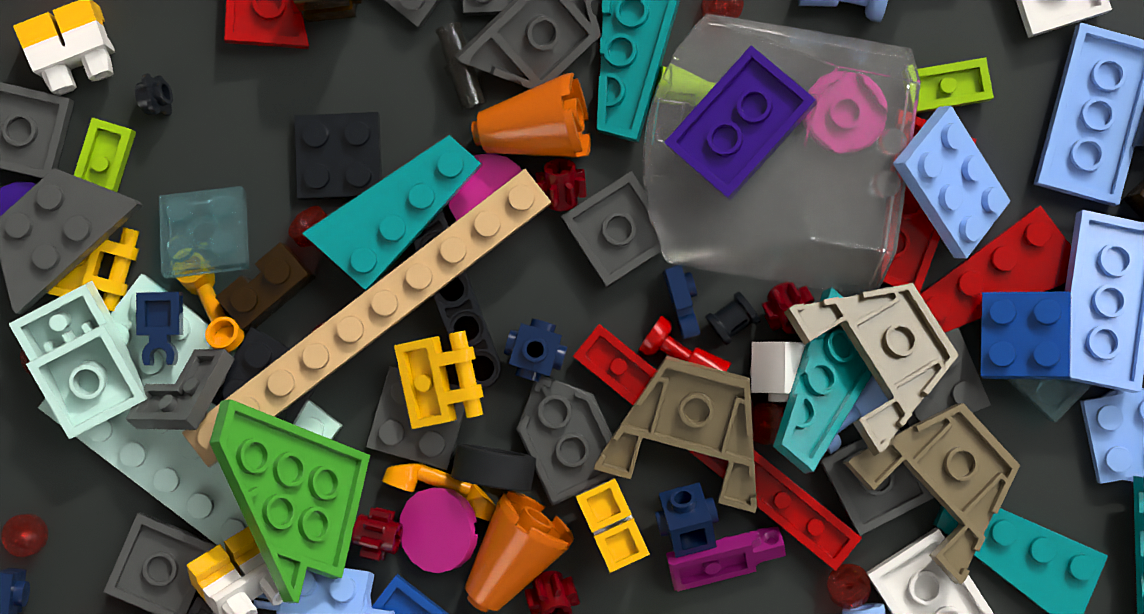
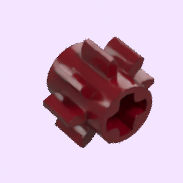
M551 160L545 164L544 172H536V183L551 201V205L548 207L552 210L567 211L573 209L578 204V197L585 198L587 196L585 170H576V165L571 160Z
M784 282L774 286L769 291L767 302L762 303V307L766 313L765 318L773 331L782 326L786 334H796L795 329L784 312L793 305L812 304L815 299L806 285L797 290L793 282Z
M376 507L370 508L369 515L360 514L357 517L352 532V544L362 547L360 557L380 561L385 560L386 553L396 554L402 539L403 524L393 521L395 511Z
M558 571L542 572L532 581L533 589L524 591L531 614H572L571 606L580 604L573 578L570 576L564 579L563 575Z

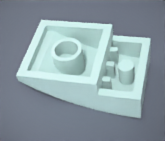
M93 281L9 323L30 361L26 364L69 439L147 399L141 379L124 340Z

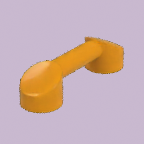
M197 253L184 255L175 265V277L189 292L198 295L211 321L205 333L209 345L213 349H225L227 352H231L243 342L245 333L234 319L227 317L222 305L215 298L217 296L213 289L215 274L208 262Z
M422 463L395 465L388 467L385 471L382 481L405 491L414 492L418 480L437 488L454 489L467 499L477 518L487 521L491 520L496 505L478 485L456 480L451 477V474Z

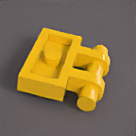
M123 227L119 243L108 240V237L56 284L48 294L61 297L93 281L97 290L104 291L102 299L108 310L114 311L120 302L121 296L124 297L127 293L129 285L125 284L131 260L136 261L139 249L135 247L140 232ZM104 252L115 255L108 279L98 277Z
M465 330L449 334L452 351H442L439 336L394 345L412 429L457 420L454 403L459 402L464 404L466 418L483 415L480 398L484 397L482 385L476 382L472 360L476 359L473 346L469 347ZM455 364L459 389H450L446 365Z

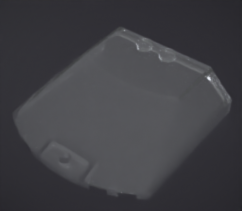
M713 14L704 15L673 53L672 59L656 88L645 130L643 182L644 186H646L650 209L648 214L651 225H654L662 247L660 250L668 264L783 283L793 282L795 285H806L807 287L825 290L832 287L838 292L856 295L880 289L897 252L906 184L894 167L893 162L913 139L921 85L912 48ZM752 45L817 100V105L729 201L670 150L664 142Z

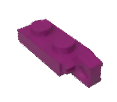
M778 526L757 529L756 531L735 536H726L716 540V548L675 558L674 551L666 553L674 591L677 590V592L757 572L756 565L764 561L786 556L784 541Z

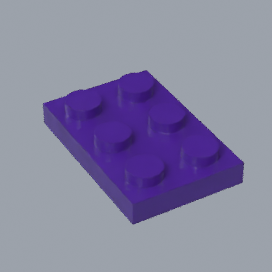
M751 45L664 143L730 201L817 105V100Z

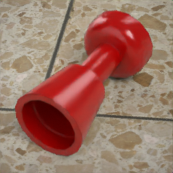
M662 315L638 348V350L646 355H654L660 349L670 357L726 372L731 365V362L698 347L691 351L669 336L672 324Z

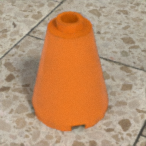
M574 73L563 74L478 112L477 121H473L471 125L475 145L482 146L486 153L573 158L588 156L591 147L590 133L582 134V131H584L585 127L584 121L589 120L578 78L573 79Z
M508 491L506 495L504 493L499 498L465 584V590L469 594L467 599L478 610L488 612L489 610L499 611L566 552L573 542V534L558 516H555L551 522L542 513L545 506L538 501L515 491Z

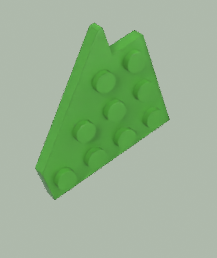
M234 400L221 401L210 445L283 602L299 603L306 570L331 579L342 578L370 455Z

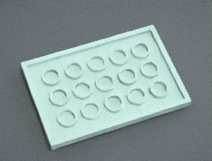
M141 274L115 307L114 311L111 312V316L129 351L143 387L145 384H175L194 349H213L205 337L209 323L183 304V335H171V343L178 351L177 364L167 365L166 352L163 349H158L154 353V365H144L142 351L149 343V336L136 335V293L167 291L148 276ZM239 346L228 353L233 357ZM45 398L38 408L60 424ZM310 400L295 423L296 426L331 440L343 427L341 423ZM211 403L207 413L215 408L216 405ZM129 408L75 436L216 545L221 544L225 551L224 541L248 527L219 462L212 467H207L182 434L185 430L136 429L126 420L131 410Z

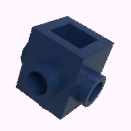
M532 318L530 325L521 323L518 332L510 330L504 354L511 356L509 365L517 367L516 376L539 382L541 375L550 377L552 369L561 371L567 346L560 344L562 335L554 333L556 325ZM537 341L543 345L544 351L540 357L533 358L528 355L527 347L531 342Z
M700 482L659 493L662 510L656 511L655 517L661 537L669 535L675 558L717 547L713 523L719 522L716 506L712 497L705 499Z

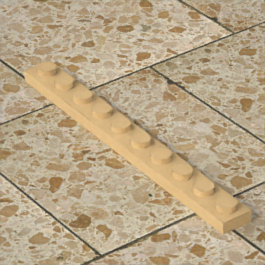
M524 169L225 400L231 399L271 416H278L550 206L551 201L527 170ZM220 404L206 414L197 430H185L182 432L207 467H212L218 462L210 445V439Z

